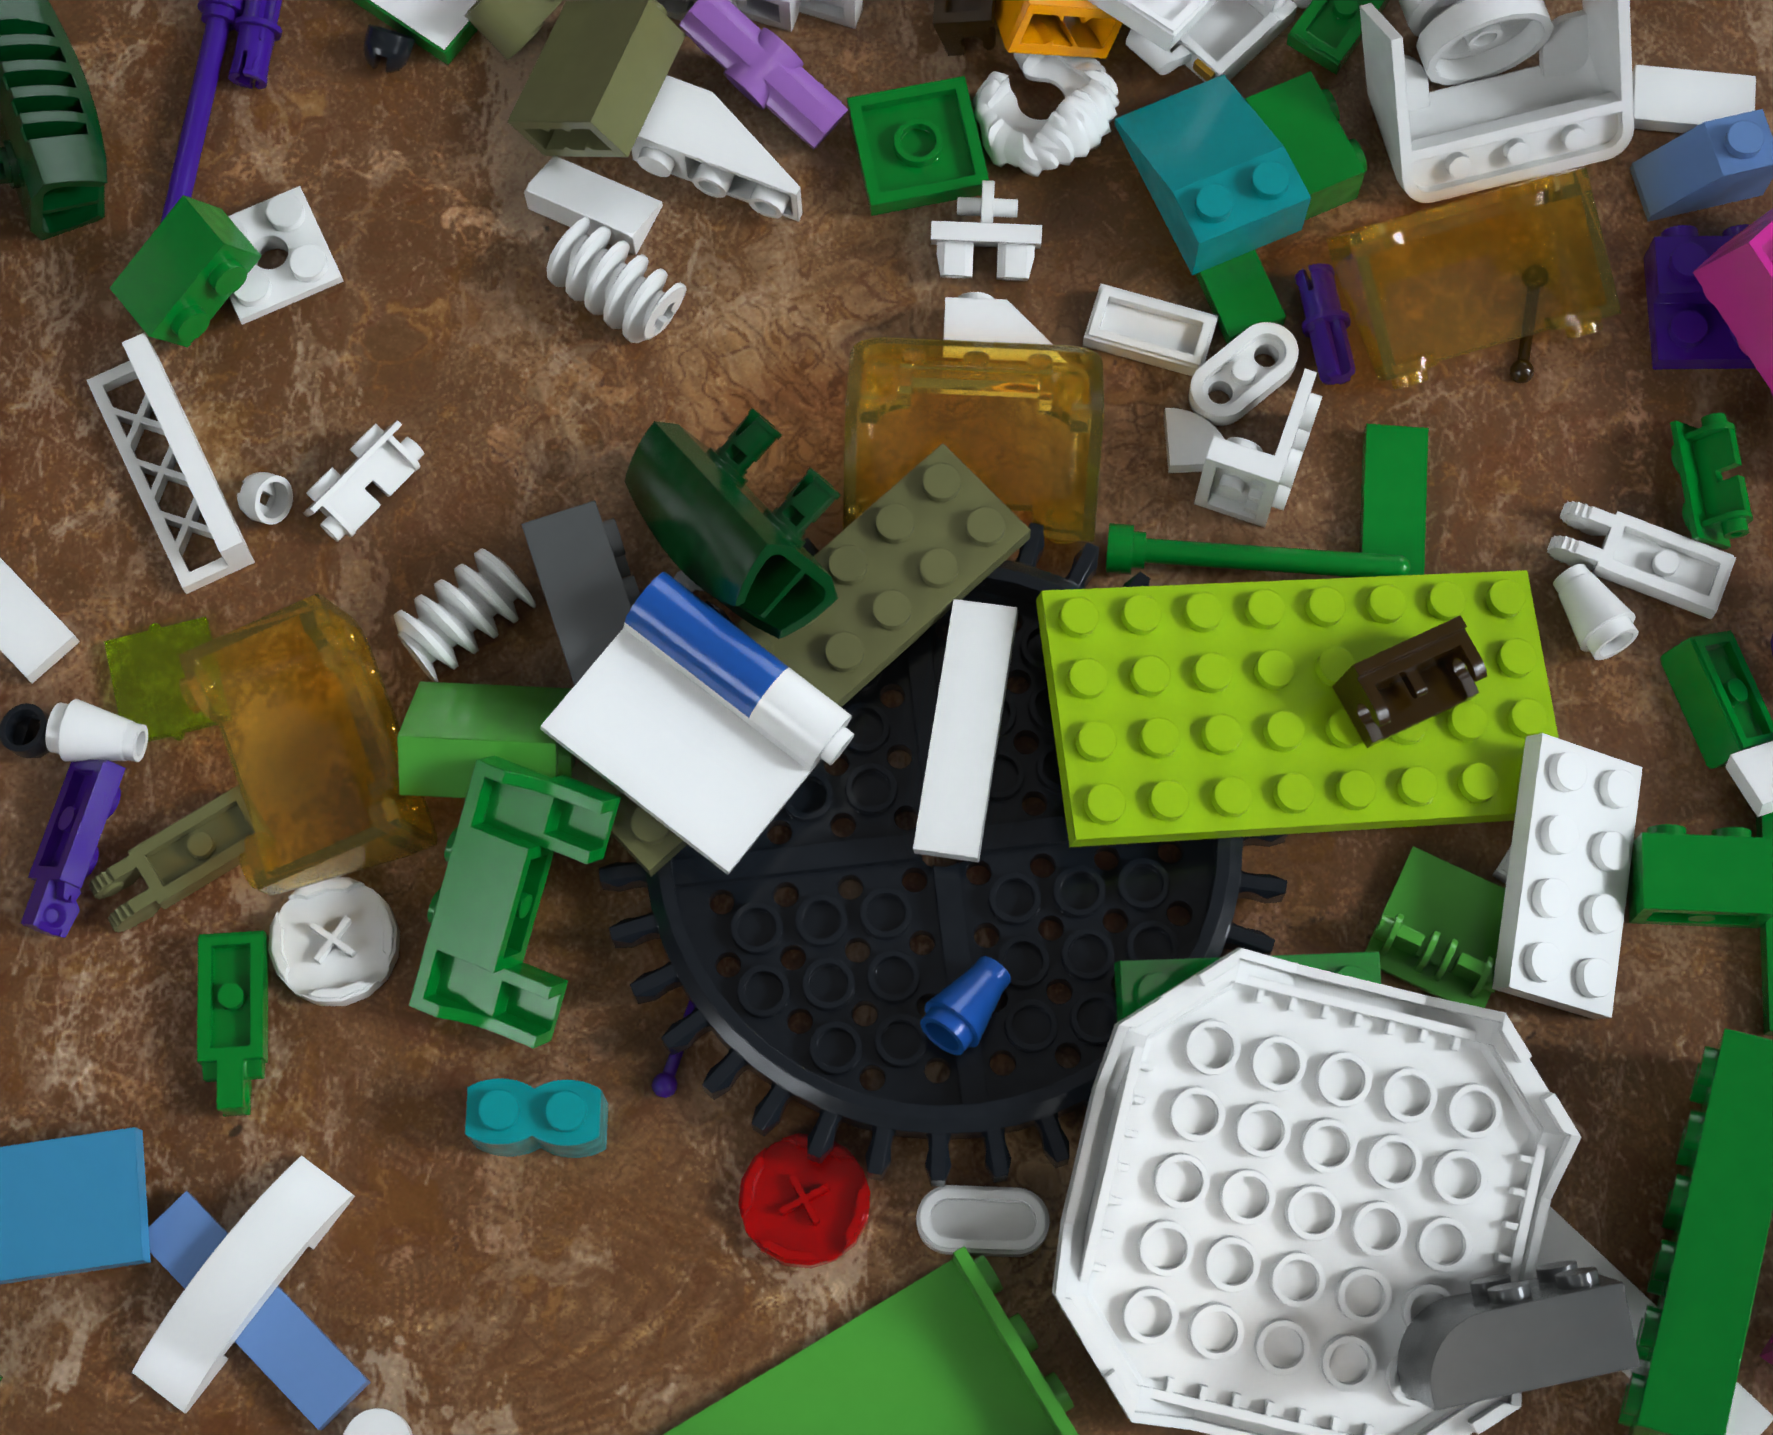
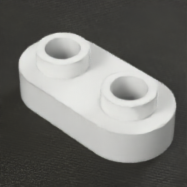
M1261 322L1247 328L1195 371L1188 394L1192 411L1216 426L1229 425L1242 418L1284 384L1293 374L1299 353L1298 344L1293 334L1285 327L1272 322ZM1259 354H1268L1275 360V364L1270 367H1264L1259 365L1254 357ZM1216 390L1223 391L1229 396L1230 400L1227 403L1218 404L1213 402L1208 394Z

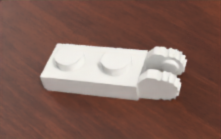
M1567 501L1564 504L1560 514V519L1563 520V523L1592 536L1606 537L1602 548L1580 540L1577 541L1574 538L1554 535L1547 548V553L1554 560L1566 563L1571 567L1577 564H1585L1598 577L1705 618L1712 619L1716 614L1736 560L1734 555L1619 511L1616 514H1612L1579 501Z

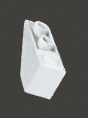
M667 75L631 150L633 160L637 161L644 170L653 175L669 177L672 174L693 182L696 188L707 195L717 198H723L728 195L749 203L751 208L766 217L778 219L785 216L799 222L802 216L801 187L713 92Z

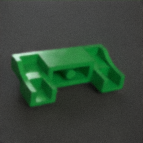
M495 755L477 759L459 825L451 833L445 847L444 858L448 865L443 883L433 896L428 908L427 918L431 926L409 1006L436 1018L453 1020L489 1030L533 1049L550 1042L568 980L523 961L554 852H557L584 864L604 859L621 797L566 775L551 778Z

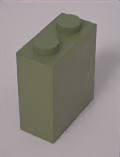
M655 0L566 1L507 122L544 156L628 157L686 34L668 17L666 8Z

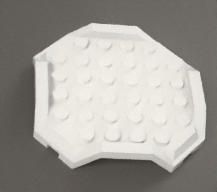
M1236 948L1115 1023L1091 1089L1063 1208L1052 1294L1127 1418L1132 1423L1188 1429L1210 1435H1470L1473 1432L1479 1435L1522 1407L1521 1392L1434 1411L1401 1391L1397 1364L1400 1343L1407 1327L1418 1313L1430 1304L1446 1297L1471 1292L1469 1282L1482 1277L1508 1274L1511 1276L1512 1282L1534 1279L1551 1199L1581 1139V1135L1556 1094L1548 1090L1529 1059L1532 1057L1531 1053L1505 1012L1427 996L1293 963L1244 948Z

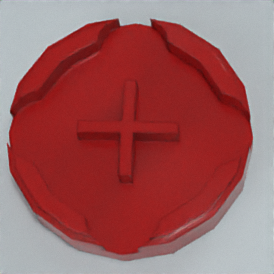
M798 1133L784 1137L781 1141L774 1142L753 1157L741 1179L738 1207L746 1234L762 1254L784 1266L812 1269L837 1261L857 1244L869 1220L871 1192L863 1168L846 1147L834 1141L833 1150L819 1164L808 1159L809 1134Z

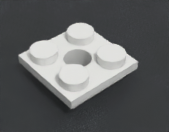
M300 186L228 216L261 255L271 249H282L288 252L286 261L274 269L261 268L257 262L247 274L244 284L229 296L242 325L344 282Z

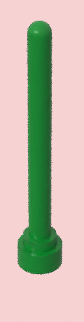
M1109 523L1106 573L1131 575V569H1144V563L1341 577L1409 575L1411 570L1409 560L1401 555L1146 538L1147 532L1134 531V525Z

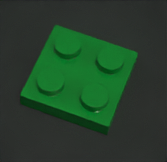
M965 76L847 98L848 115L871 216L957 200L958 197L982 195V180H989Z

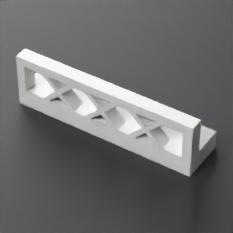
M144 332L122 342L130 361L86 381L185 593L188 594L255 563L163 365ZM138 378L144 389L145 396L137 414L114 408L107 392ZM152 410L154 411L158 421L149 419ZM121 422L132 425L128 436ZM144 429L164 435L169 443V448L161 466L137 459L135 450ZM176 461L178 462L182 473L173 470ZM144 473L156 477L152 488ZM168 481L189 487L194 496L185 518L164 512L159 506ZM200 514H202L207 525L197 522ZM168 525L180 528L176 541ZM192 533L214 539L222 557L190 572L183 554Z

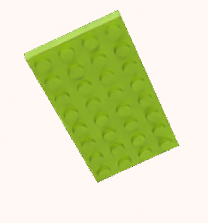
M1527 570L1043 590L1036 598L1069 847L1515 821L1526 736L1544 733L1559 738ZM1461 615L1467 625L1465 630L1479 652L1487 671V677L1475 682L1479 693L1471 700L1366 748L1332 686L1352 665Z

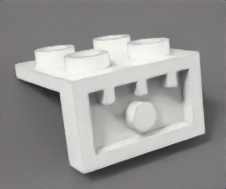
M1305 368L1275 456L1263 452L1259 445L1244 438L1231 437L1225 440L1213 436L1205 458L1194 501L1195 505L1264 528L1272 507L1284 511L1323 397L1311 393L1317 372Z

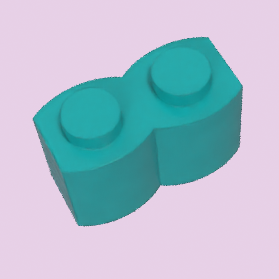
M495 1078L477 1082L467 1089L465 1135L475 1147L486 1153L496 1156L514 1157L526 1155L542 1148L557 1156L582 1158L606 1150L608 1102L602 1090L592 1084L578 1080H556L542 1084L534 1089L530 1085L517 1080Z

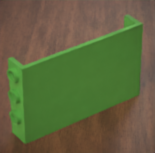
M963 1246L953 1252L952 1260L663 1435H1078L1066 1415L1067 1411L1074 1408V1404L1062 1382L1054 1372L1043 1377L1030 1355L1031 1352L1039 1347L1027 1324L1019 1313L1008 1318L996 1299L995 1294L1002 1291L1003 1286L992 1266L983 1254L973 1260L966 1247Z

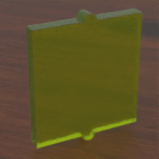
M206 616L161 627L158 623H153L149 626L148 631L104 641L118 715L135 723L146 725L148 728V742L171 736L179 741L184 738L187 732L230 722L209 621Z

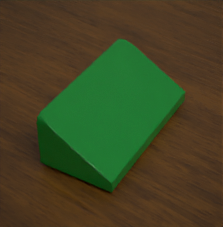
M1731 630L1689 637L1662 654L1660 658L1661 665L1709 769L1726 766L1730 754L1773 741V720Z

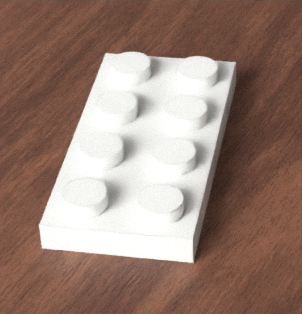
M1544 733L1526 736L1492 989L1591 1019L1612 1018L1643 767Z

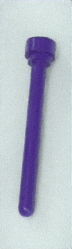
M246 0L198 1L197 7L202 13L201 20L206 25L160 223L183 195L192 197L229 31L235 29L234 22L236 18L243 15Z

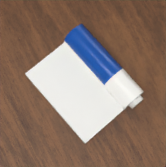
M665 571L654 578L645 588L628 612L624 621V628L540 726V730L727 875L821 759L831 766L855 735L846 728L852 718L851 714Z

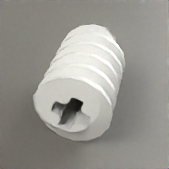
M587 217L582 218L566 231L550 254L547 264L548 280L556 287L566 286V293L574 301L584 300L585 307L593 315L603 314V320L612 329L622 328V334L629 342L640 343L644 340H650L669 324L684 299L687 290L686 286L679 282L668 291H662L668 276L664 269H657L647 278L643 277L649 263L645 255H637L626 264L625 260L630 250L629 244L624 240L618 241L607 250L606 247L611 237L610 230L605 226L599 227L588 236L590 220Z
M483 548L474 553L479 573L464 564L454 568L459 588L443 579L434 583L439 601L438 604L422 594L414 599L418 619L403 610L393 614L399 639L415 662L433 682H438L433 662L436 660L441 661L453 670L459 666L453 649L454 646L458 644L473 654L479 651L473 634L475 630L479 629L493 639L499 635L493 618L497 613L512 623L519 620L513 603L514 600L519 598L531 607H536L530 592L513 570L500 558Z

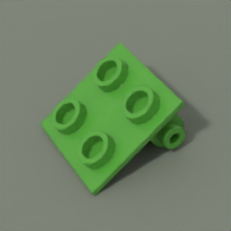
M1413 846L1365 952H1379L1381 971L1441 999L1485 1008L1491 993L1495 992L1492 986L1505 888Z

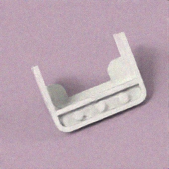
M1582 0L1583 10L1567 13L1552 20L1554 28L1551 36L1539 49V66L1429 92L1428 76L1425 69L1417 60L1404 55L1403 37L1372 3L1360 5L1367 94L1397 182L1409 197L1417 202L1433 203L1609 160L1624 151L1634 133L1630 0Z

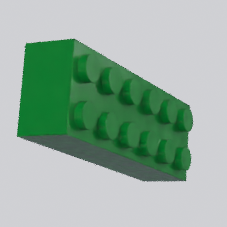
M1725 1028L1717 1048L1705 1046L1701 1062L1697 1064L1689 1101L1701 1104L1700 1111L1690 1110L1687 1125H1684L1675 1161V1164L1687 1167L1685 1176L1680 1174L1675 1176L1673 1188H1670L1661 1224V1228L1672 1230L1673 1234L1671 1241L1661 1240L1659 1251L1654 1256L1647 1286L1648 1293L1659 1295L1657 1307L1647 1305L1644 1318L1640 1320L1635 1339L1639 1359L1645 1361L1642 1375L1632 1372L1629 1384H1626L1618 1416L1617 1424L1630 1427L1628 1435L1726 1434L1773 1212L1772 1039Z

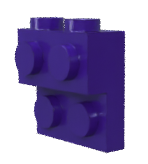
M1750 224L1729 227L1722 232V236H1699V231L1696 227L1678 225L1665 229L1661 236L1653 238L1643 257L1653 370L1756 368L1750 358L1742 352L1736 337L1716 307L1706 298L1701 284L1693 274V271L1716 250Z

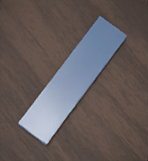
M186 1191L149 1226L150 1253L185 1289L210 1255L227 1236L228 1232L191 1193ZM279 1285L235 1340V1343L306 1418L321 1431L371 1383Z

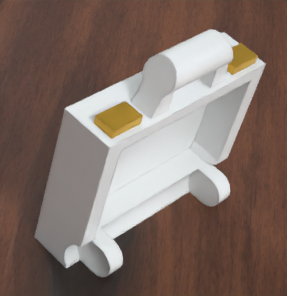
M1218 0L1168 52L1132 29L1127 36L1125 45L1160 75L1168 74L1177 67L1186 65L1204 82L1223 74L1230 81L1294 21L1297 5L1292 0Z

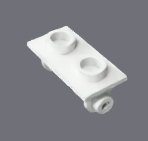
M398 420L385 431L375 423L349 449L358 458L341 475L333 467L330 468L307 491L306 494L314 502L303 514L309 517L319 509L327 517L320 526L335 541L339 542L345 534L352 537L356 530L381 506L365 489L371 481L386 496L390 497L414 471L416 472L421 467L418 460L425 454L421 447L409 437H406L400 443L393 436L402 426Z

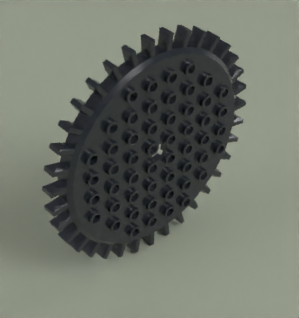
M1031 522L1028 526L1031 530L1030 539L1019 548V554L1015 562L1004 561L962 599L965 601L1017 607V620H1019L1022 627L1015 633L1008 680L1014 676H1020L1025 678L1030 685L1029 689L1021 694L1013 693L1006 688L979 863L963 860L960 864L957 862L947 867L933 865L932 868L923 861L921 854H915L913 851L916 827L911 830H903L895 823L897 815L904 811L913 812L918 817L947 642L937 636L936 630L943 624H950L951 609L841 707L852 715L846 728L855 734L848 746L838 757L848 763L846 772L838 776L827 773L824 768L826 762L821 759L728 875L690 845H686L652 877L637 862H615L599 868L600 882L603 890L622 892L644 887L648 888L652 912L639 917L623 919L609 927L615 948H633L646 941L661 939L669 962L664 966L643 973L630 984L638 1004L656 1001L667 992L682 987L695 1008L689 1015L673 1023L661 1037L666 1049L671 1055L689 1049L698 1038L712 1031L729 1052L709 1070L702 1084L704 1092L713 1100L730 1091L736 1080L748 1069L770 1084L771 1089L755 1107L751 1123L753 1130L763 1137L779 1124L784 1110L792 1100L820 1113L817 1123L808 1135V1159L821 1164L833 1150L837 1130L842 1123H846L860 1129L872 1131V1139L865 1154L868 1178L882 1181L891 1165V1147L895 1136L927 1139L928 1153L925 1161V1170L930 1185L936 1187H944L952 1166L949 1142L954 1139L982 1138L985 1146V1167L994 1183L1004 1182L1008 1179L1012 1158L1006 1145L1005 1133L1020 1131L1035 1126L1039 1131L1043 1153L1054 1168L1067 1165L1070 1159L1069 1140L1062 1130L1058 1118L1084 1105L1088 1106L1093 1083L1114 1025L1118 1022L1116 993L1111 986V982L1115 979L1114 963L1134 960L1220 957L1223 949L1233 951L1236 948H1244L1268 956L1272 952L1275 939L1260 930L1239 926L1233 923L1232 920L1235 914L1237 899L1239 898L1250 899L1264 904L1282 902L1286 894L1287 880L1271 874H1254L1242 871L1243 846L1270 847L1284 843L1288 834L1069 847L1036 598L1043 590L1086 589V586L1097 571L1099 547L1087 542L1074 556L1071 570L1065 578L1036 568L1037 563L1044 552L1043 525ZM807 537L804 539L806 543L803 547L812 556H815L819 550ZM1140 571L1129 579L1123 587L1149 586L1151 578ZM709 601L705 602L711 608H713L715 611L721 614L724 618H726L728 621L734 624L727 616V614L724 612V610L720 609L719 607L715 606ZM889 690H895L903 695L904 701L898 707L889 708L881 702V696ZM1028 736L1037 742L1038 748L1031 754H1022L1016 750L1014 742L1020 737ZM898 750L907 752L912 758L910 764L902 769L891 766L887 759L892 752ZM1037 797L1045 803L1046 809L1042 814L1033 816L1023 810L1022 803L1027 798ZM846 818L851 820L856 828L850 836L839 837L831 830L833 823L838 819ZM780 825L789 828L792 832L790 840L781 845L772 843L767 837L773 827ZM1172 844L1178 847L1182 857L1175 863H1167L1159 857L1158 849L1162 845ZM1102 851L1111 852L1116 856L1118 865L1109 871L1102 870L1095 864V855ZM1039 858L1047 859L1053 864L1054 872L1049 877L1040 878L1032 873L1031 863ZM973 866H983L990 872L991 877L985 884L975 885L967 879L966 873ZM910 873H919L925 877L927 884L919 892H910L902 884L904 877ZM847 880H855L861 884L863 891L856 899H845L838 892L839 886ZM790 887L797 891L799 898L792 906L782 907L774 900L776 892L781 888ZM725 894L732 897L734 906L728 913L717 914L710 908L711 901L716 896ZM1174 906L1184 907L1188 910L1191 920L1186 925L1176 926L1169 921L1167 911ZM1111 913L1120 914L1126 920L1127 927L1122 932L1111 933L1104 927L1103 918ZM1048 920L1057 922L1062 927V936L1053 941L1044 939L1038 930L1041 923ZM981 928H990L997 933L999 940L993 947L983 948L975 942L974 935ZM918 935H926L933 940L935 946L929 954L918 955L910 948L911 940ZM860 942L868 946L870 955L865 961L860 963L852 962L846 957L845 951L852 943ZM789 950L801 951L806 957L804 965L796 970L785 968L781 963L784 953ZM981 956L990 957L999 962L1011 976L1010 984L1002 993L1006 997L1007 1004L1002 1010L993 1012L978 1046L974 1048L967 1047L961 1055L950 1054L935 1045L925 1035L920 1025L923 1017L918 1013L917 1006L923 999L933 998L968 971ZM734 957L739 960L741 969L735 976L723 977L717 972V965L723 958ZM1056 983L1064 984L1070 989L1071 998L1066 1003L1056 1004L1048 998L1047 989ZM867 1005L876 1010L878 1017L872 1025L860 1026L853 1020L854 1011L860 1006ZM796 1013L809 1015L813 1020L810 1030L803 1034L792 1032L788 1027V1021L791 1016ZM1062 1047H1071L1078 1052L1080 1062L1075 1067L1064 1068L1057 1063L1055 1053ZM999 1054L1008 1055L1015 1063L1014 1071L1006 1076L997 1075L990 1066V1061L993 1057ZM933 1062H942L948 1066L950 1076L945 1082L933 1083L925 1075L926 1067ZM869 1069L880 1071L885 1077L883 1086L875 1091L865 1089L860 1083V1077L865 1071Z

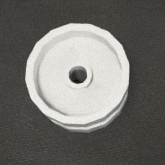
M1399 0L1410 30L1414 35L1419 36L1416 48L1426 74L1432 82L1442 85H1460L1493 77L1514 68L1534 55L1549 40L1554 28L1544 0Z

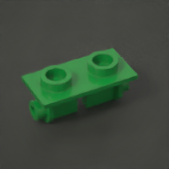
M1712 413L1702 417L1701 428L1674 420L1670 422L1674 441L1671 448V458L1681 478L1685 498L1682 506L1685 525L1691 532L1692 539L1723 549L1731 548L1730 539L1747 535L1749 533L1748 524L1753 521L1745 477L1736 475L1725 480L1722 477L1723 472L1742 465L1735 424L1727 422L1725 413Z

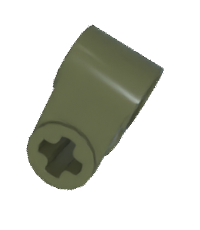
M477 0L464 17L509 60L540 30L545 23L544 20L563 0Z

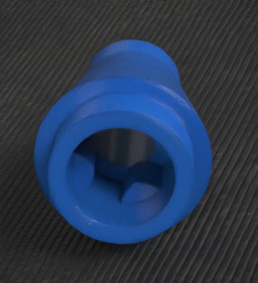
M981 956L968 971L925 1004L926 1014L920 1021L925 1035L939 1048L954 1055L963 1054L967 1047L974 1048L978 1046L1003 991L1011 982V976L1008 971L996 960L987 956Z

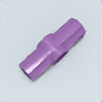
M697 0L678 24L687 37L725 69L723 72L725 77L735 88L760 109L764 110L767 107L813 150L831 133L848 112V109L838 98L802 68L804 65L803 61L782 39L765 27L762 29L757 27L729 0Z

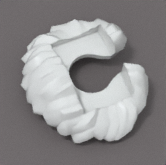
M1014 53V59L1018 62L1025 78L1036 82L1051 83L1057 86L1064 94L1065 99L1050 114L1048 119L1037 120L1026 116L1020 110L1016 96L1011 90L1009 75L997 71L990 73L988 78L979 87L972 101V105L975 107V121L980 124L983 147L993 164L1002 167L1008 163L1014 167H1019L1024 173L1034 177H1038L1042 170L1057 168L1059 164L1069 166L1075 157H1086L1090 150L1097 149L1101 145L1102 137L1111 132L1110 123L1117 115L1115 107L1120 103L1116 96L1118 95V89L1115 81L1106 73V69L1095 58Z

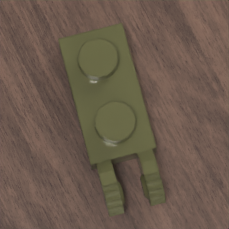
M239 785L128 850L129 856L95 876L88 885L94 897L100 900L101 898L111 897L122 889L129 887L142 875L149 889L114 909V912L110 913L108 921L115 932H124L153 917L161 907L164 910L277 842L242 785Z

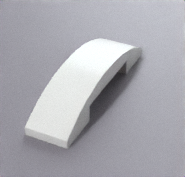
M301 1155L252 1205L203 1264L154 1333L132 1373L183 1413H187L229 1358L224 1354L308 1246L314 1250L355 1196Z

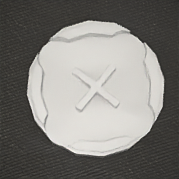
M323 877L304 884L288 897L289 900L282 906L280 912H276L270 925L268 952L275 972L296 996L316 1005L347 1006L370 997L388 980L399 958L400 930L391 907L374 889L350 877Z

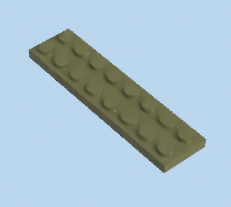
M942 443L813 556L832 577L838 599L828 609L804 627L780 639L754 627L744 619L735 626L842 707L950 611L953 599L962 600L1030 539L1031 530ZM582 761L572 768L571 778L621 797L611 835L651 877L688 845Z

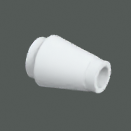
M1577 564L1568 568L1554 580L1553 586L1558 592L1559 599L1582 651H1590L1595 660H1604L1618 654L1637 638L1639 632L1633 624L1636 618L1635 614L1591 573L1585 564Z
M74 699L69 704L59 702L54 706L48 718L45 741L48 751L59 754L60 758L65 762L86 760H128L139 762L147 748L148 728L144 724L135 723L130 719L79 699Z

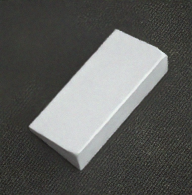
M555 155L529 182L524 191L529 210L569 227H572L582 218L587 217L590 220L587 235L590 236L599 227L605 226L611 232L608 244L615 245L618 241L624 240L630 246L629 253L637 255L663 206L662 201Z

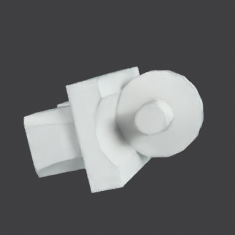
M982 180V198H957V215L981 216V223L932 221L931 245H937L940 277L972 278L973 248L976 246L998 247L996 279L1028 281L1034 261L1035 249H1040L1042 244V225L993 223V217L1017 218L1018 199L994 198L995 181Z

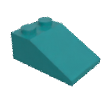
M1224 74L1115 118L1114 125L1192 275L1302 230L1311 196L1284 145Z

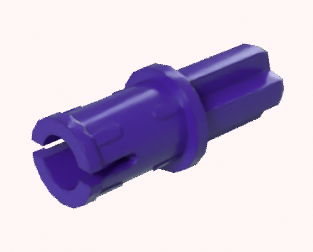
M282 0L245 1L243 15L237 17L234 22V28L238 32L232 66L228 74L229 80L234 84L252 89L253 79H255V87L257 89L266 88L274 41L280 40L282 36V29L277 25Z
M1324 263L1312 264L1308 266L1312 280H1308L1307 272L1304 269L1299 270L1295 275L1306 318L1302 323V332L1306 337L1311 338L1320 380L1325 385L1345 384L1350 381L1351 376L1356 371L1346 330L1351 323L1350 315L1341 308L1334 278V268Z

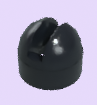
M369 24L363 49L366 61L372 68L376 69L381 57H387L386 73L397 72L406 65L410 58L415 39L397 31Z
M25 703L13 707L6 713L0 724V740L2 744L23 758H41L49 751L46 747L45 734L50 715L34 704Z

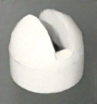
M256 472L245 477L242 481L244 484L241 487V491L237 493L240 510L246 516L258 522L269 525L281 522L288 515L293 502V490L289 481L282 476L268 472ZM262 493L270 496L266 506L260 503Z

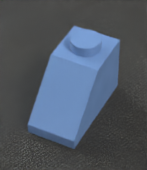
M1763 109L1703 122L1633 162L1629 169L1647 221L1762 196L1773 179V136Z

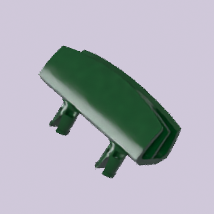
M0 0V184H9L12 189L16 188L30 231L43 241L105 218L104 184L107 183V160L103 136L87 80L68 36L48 0Z
M754 408L748 411V415L728 436L729 439L722 447L719 446L717 450L705 446L679 424L654 421L641 439L631 458L624 482L647 526L664 551L681 571L732 612L754 627L778 639L799 630L828 609L838 599L832 577L803 547L806 541L802 536L805 534L806 528L811 523H815L835 499H839L841 494L824 477L809 467L803 478L786 495V500L779 508L776 507L773 511L767 508L745 485L748 482L745 474L753 462H757L776 439H780L782 434Z

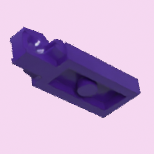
M86 760L70 763L28 878L36 882L20 924L47 936L66 938L80 912L76 901L81 894L80 888H82L85 878L91 874L96 866L99 856L97 845L106 820L114 813L121 797L119 785L126 768L109 760Z

